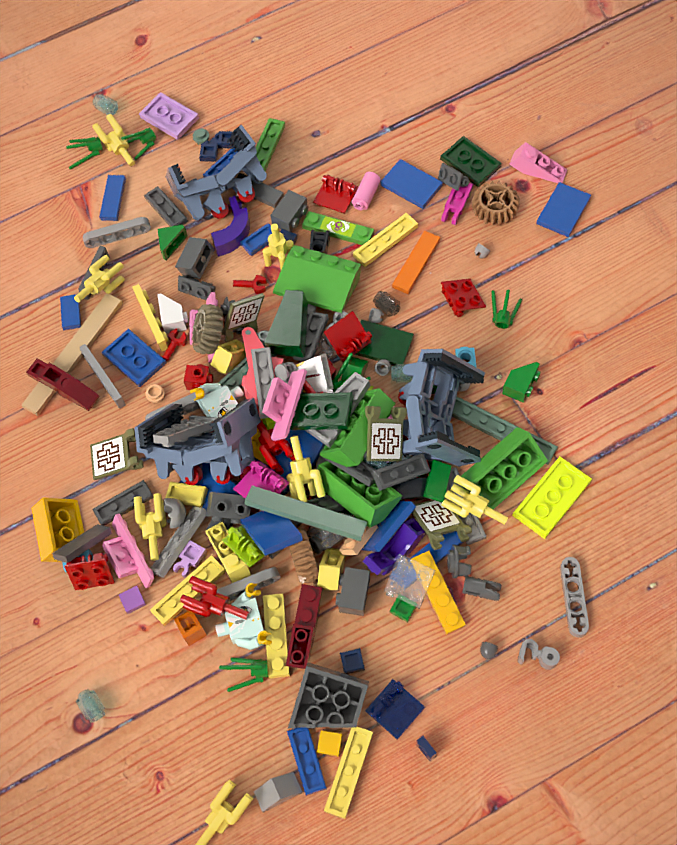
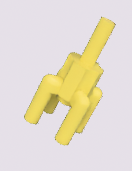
M109 114L106 117L114 129L108 135L104 133L98 123H95L92 127L108 151H113L116 155L121 154L129 166H133L135 161L127 151L129 144L126 140L121 139L126 135L114 116Z
M272 224V234L268 237L269 247L263 249L265 266L270 267L272 265L271 255L278 257L282 270L286 260L285 254L287 250L288 253L290 252L294 243L292 240L286 241L284 234L279 232L278 225Z
M107 255L101 257L90 266L89 271L92 276L84 281L85 288L74 297L75 301L80 302L90 293L95 295L102 290L107 294L111 293L125 281L123 276L117 277L111 283L109 280L124 268L123 264L118 262L110 270L106 268L101 271L99 269L110 260Z
M298 436L290 437L295 460L290 462L292 473L287 475L291 498L307 502L303 484H308L310 496L317 495L318 498L326 496L320 471L318 469L312 470L309 457L303 458Z
M457 475L451 491L448 490L444 496L447 499H444L441 506L463 518H466L469 513L481 518L484 513L505 525L508 517L487 506L489 500L479 495L481 488Z
M160 493L153 495L155 512L149 513L145 511L142 497H134L136 523L139 524V529L142 530L143 539L149 540L151 561L159 560L157 539L163 536L162 528L167 524L164 501Z
M231 780L227 781L210 804L212 811L205 819L209 827L196 845H207L216 831L223 834L229 824L234 825L254 798L246 793L236 808H234L225 800L236 784Z

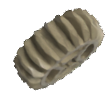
M204 304L196 314L192 332V345L194 350L200 354H213L219 345L224 319L223 312L218 306Z

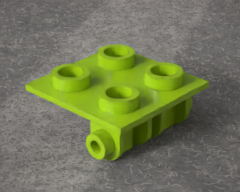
M242 525L238 528L231 527L228 530L229 535L222 539L249 567L265 556Z

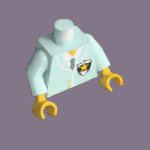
M205 383L198 388L190 390V393L195 392L196 398L193 400L197 401L206 417L216 418L222 417L235 408L238 404L236 400L244 395L239 386L229 390L226 385L221 386L219 383Z
M249 583L246 586V591L231 604L250 612L248 619L245 620L225 612L227 622L215 625L218 637L230 634L233 644L249 650L256 649L264 644H272V641L266 640L267 636L271 635V633L264 631L256 598H253V596L261 594L260 590L254 591L255 586L258 585L256 583Z

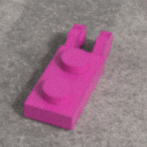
M469 183L467 186L459 187V191L452 188L445 204L441 221L446 222L450 211L455 213L452 217V224L456 225L473 189V184Z

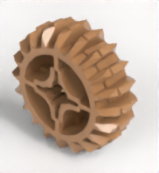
M491 181L490 184H487L485 182L484 187L479 186L478 190H475L472 198V209L475 216H478L479 221L484 219L485 224L491 222L492 225L498 223L500 226L501 222L506 224L508 220H512L516 216L520 206V199L517 195V190H513L512 186L507 187V183L501 184L500 181L498 183Z
M302 528L298 529V531L302 534L303 540L289 546L299 581L303 584L318 579L319 572L307 533Z

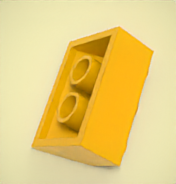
M43 497L31 508L41 562H62L55 560L52 553L84 533L78 500Z

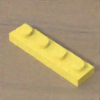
M405 213L355 250L353 257L366 267L417 229L418 223Z
M139 284L133 286L132 288L160 350L163 352L168 348L166 344L169 341L165 331H160L162 327L158 317L154 318L153 314L156 312L152 303H147L149 297L146 290H141Z
M211 555L151 608L150 611L163 626L167 625L184 609V603L180 602L183 594L194 599L201 594L192 590V584H189L191 576L214 583L226 572L225 569Z
M283 593L263 595L265 631L271 633V635L267 636L266 640L272 641L271 645H266L268 677L290 676L289 667L285 666L288 644Z
M357 726L351 728L324 812L346 819L373 732Z

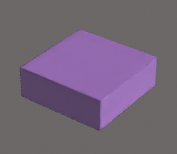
M138 586L119 594L127 614L146 605Z

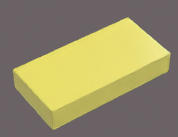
M170 482L165 498L179 499L184 505L203 507L208 488L205 486Z

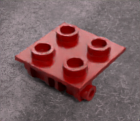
M329 174L323 175L322 182L324 183L313 203L345 214L358 186L354 185L353 182L349 183L344 181V179L340 180L338 177L335 179Z
M471 279L441 282V292L444 294L449 306L452 307L455 316H463L464 310L486 308Z
M353 311L324 331L342 363L345 362L350 353L354 355L372 342L371 338L373 337L369 331L366 332Z
M103 552L93 554V559L91 554L88 555V561L84 555L82 558L76 557L64 565L75 590L115 584L107 564L109 561L108 554H103Z

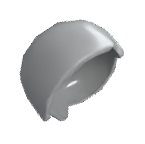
M164 498V511L169 513L170 519L166 521L170 524V528L181 526L186 516L183 502L175 498Z

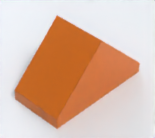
M188 610L174 619L188 646L207 636L194 612Z

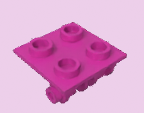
M252 461L249 465L251 470L233 490L246 499L251 486L280 494L289 485V482L262 462Z

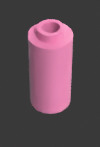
M373 172L365 173L352 199V204L357 210H366L379 186L381 179Z

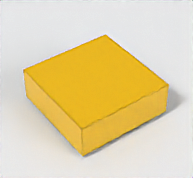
M320 731L317 753L339 757L342 734Z

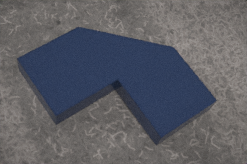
M219 131L215 134V137L203 142L200 149V161L217 162L219 148H232L233 145L229 146L230 142L227 143V140L231 137L233 131Z

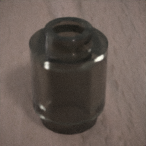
M379 291L375 295L373 303L386 315L392 316L399 312L400 301L389 293Z

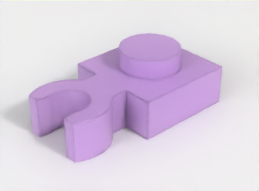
M189 540L178 556L181 562H177L174 565V572L177 573L180 568H184L181 575L186 578L189 575V567H197L206 554V549Z

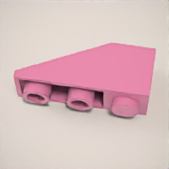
M526 142L514 152L510 162L511 166L523 174L555 183H562L567 172L566 168Z

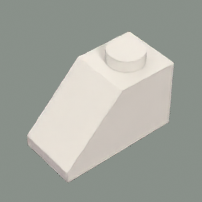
M157 294L162 326L165 333L168 334L174 329H177L178 332L187 330L186 323L189 322L187 312H183L180 304L163 294Z

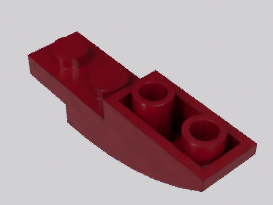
M37 358L26 371L29 377L57 391L60 396L87 411H90L100 397L81 381L50 362L47 364Z
M301 585L285 666L306 669L311 655L320 612L322 587Z

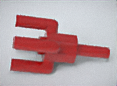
M261 420L257 425L261 433L258 438L261 444L259 451L271 469H274L278 475H282L284 470L275 456L284 451L287 457L293 461L295 460L293 448L286 439L273 441L271 439L273 428L267 429Z
M195 576L190 577L189 584H192V590L203 595L199 601L183 594L180 602L184 603V609L204 617H209L211 613L222 617L225 612H228L245 620L248 619L250 612L228 604L230 598L218 593L215 584Z

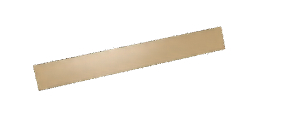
M106 293L54 361L53 365L70 374L83 357L80 346L86 344L88 349L123 304L122 300ZM38 382L21 406L38 416L56 391Z

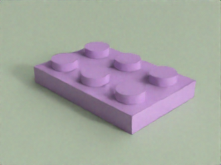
M161 92L139 113L141 119L177 140L199 119L196 112Z

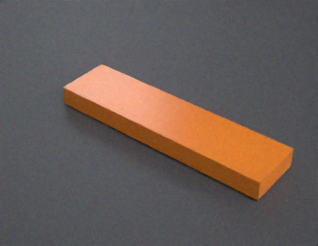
M424 230L394 280L392 288L409 294L440 242L439 236Z

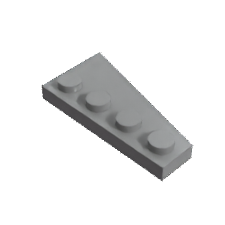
M355 372L334 393H353L352 415L371 384L369 380ZM342 429L305 431L331 448Z
M191 415L189 420L184 419L181 421V424H174L171 428H166L154 434V443H160L164 447L175 445V442L187 441L188 437L201 436L202 432H212L214 430H211L213 426H210V423L217 418Z

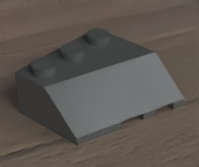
M308 662L288 729L356 727L369 681Z

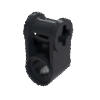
M312 229L310 250L327 254L330 243V230L319 232Z

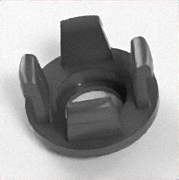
M453 544L451 550H448L447 566L448 573L452 574V578L466 577V575L469 576L471 574L472 566L470 564L459 563V560L466 559L467 555L471 554L469 546L461 547Z

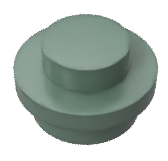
M206 129L194 131L193 140L197 144L201 145L206 140H209L210 135Z

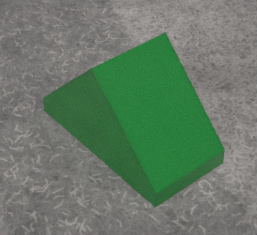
M184 225L158 229L159 245L163 259L167 260L188 237Z
M352 357L342 373L341 381L344 382L355 372L364 377L369 361Z

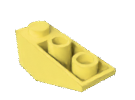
M221 522L205 530L231 582L234 583L251 576L246 563L222 541V539L229 535L224 523Z

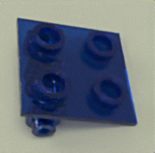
M392 679L365 712L398 740L424 710L425 706L406 691L401 682H396Z

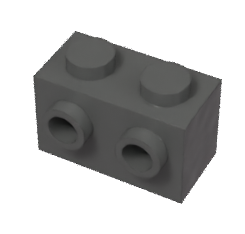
M288 190L271 214L272 224H277L279 229L292 232L298 226L301 217L305 216L308 212L307 198Z
M189 237L175 267L183 276L189 275V277L201 279L215 249L207 239Z
M210 492L206 517H212L211 521L223 522L224 519H231V523L241 524V519L250 516L251 507L244 505L245 498L241 495Z
M346 567L345 573H341L339 585L342 586L341 593H337L335 603L339 607V612L364 616L370 583V571Z

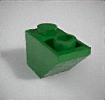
M535 362L511 370L503 386L502 394L524 402L526 396H531L534 388L532 386L533 381L537 382L541 374V371H538L540 363Z

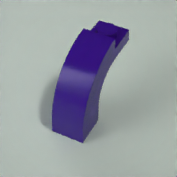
M235 196L229 197L230 207L234 216L233 221L228 227L211 233L218 257L241 246L240 242L248 236L250 231L247 207L243 208L241 202H237Z
M414 518L409 519L400 526L396 534L380 552H373L367 555L363 562L377 576L380 574L385 576L408 557L423 539L426 532Z

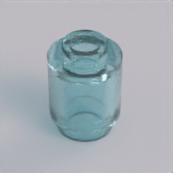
M97 94L93 99V106L106 115H113L118 110L117 101L104 94Z
M406 364L391 366L392 381H396V383L412 381L413 376H407L403 373V367Z
M86 689L78 695L76 703L85 719L89 720L90 723L98 721L105 715V707L95 690L90 691Z

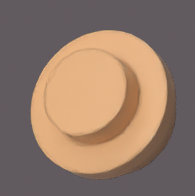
M151 385L146 391V398L152 403L160 402L165 396L164 389L159 385Z

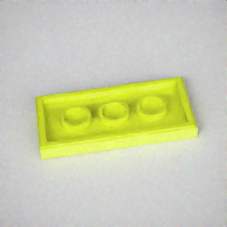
M559 456L513 512L512 516L546 539L590 484L592 478Z

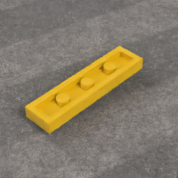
M430 551L411 558L410 561L446 635L464 627L466 624Z

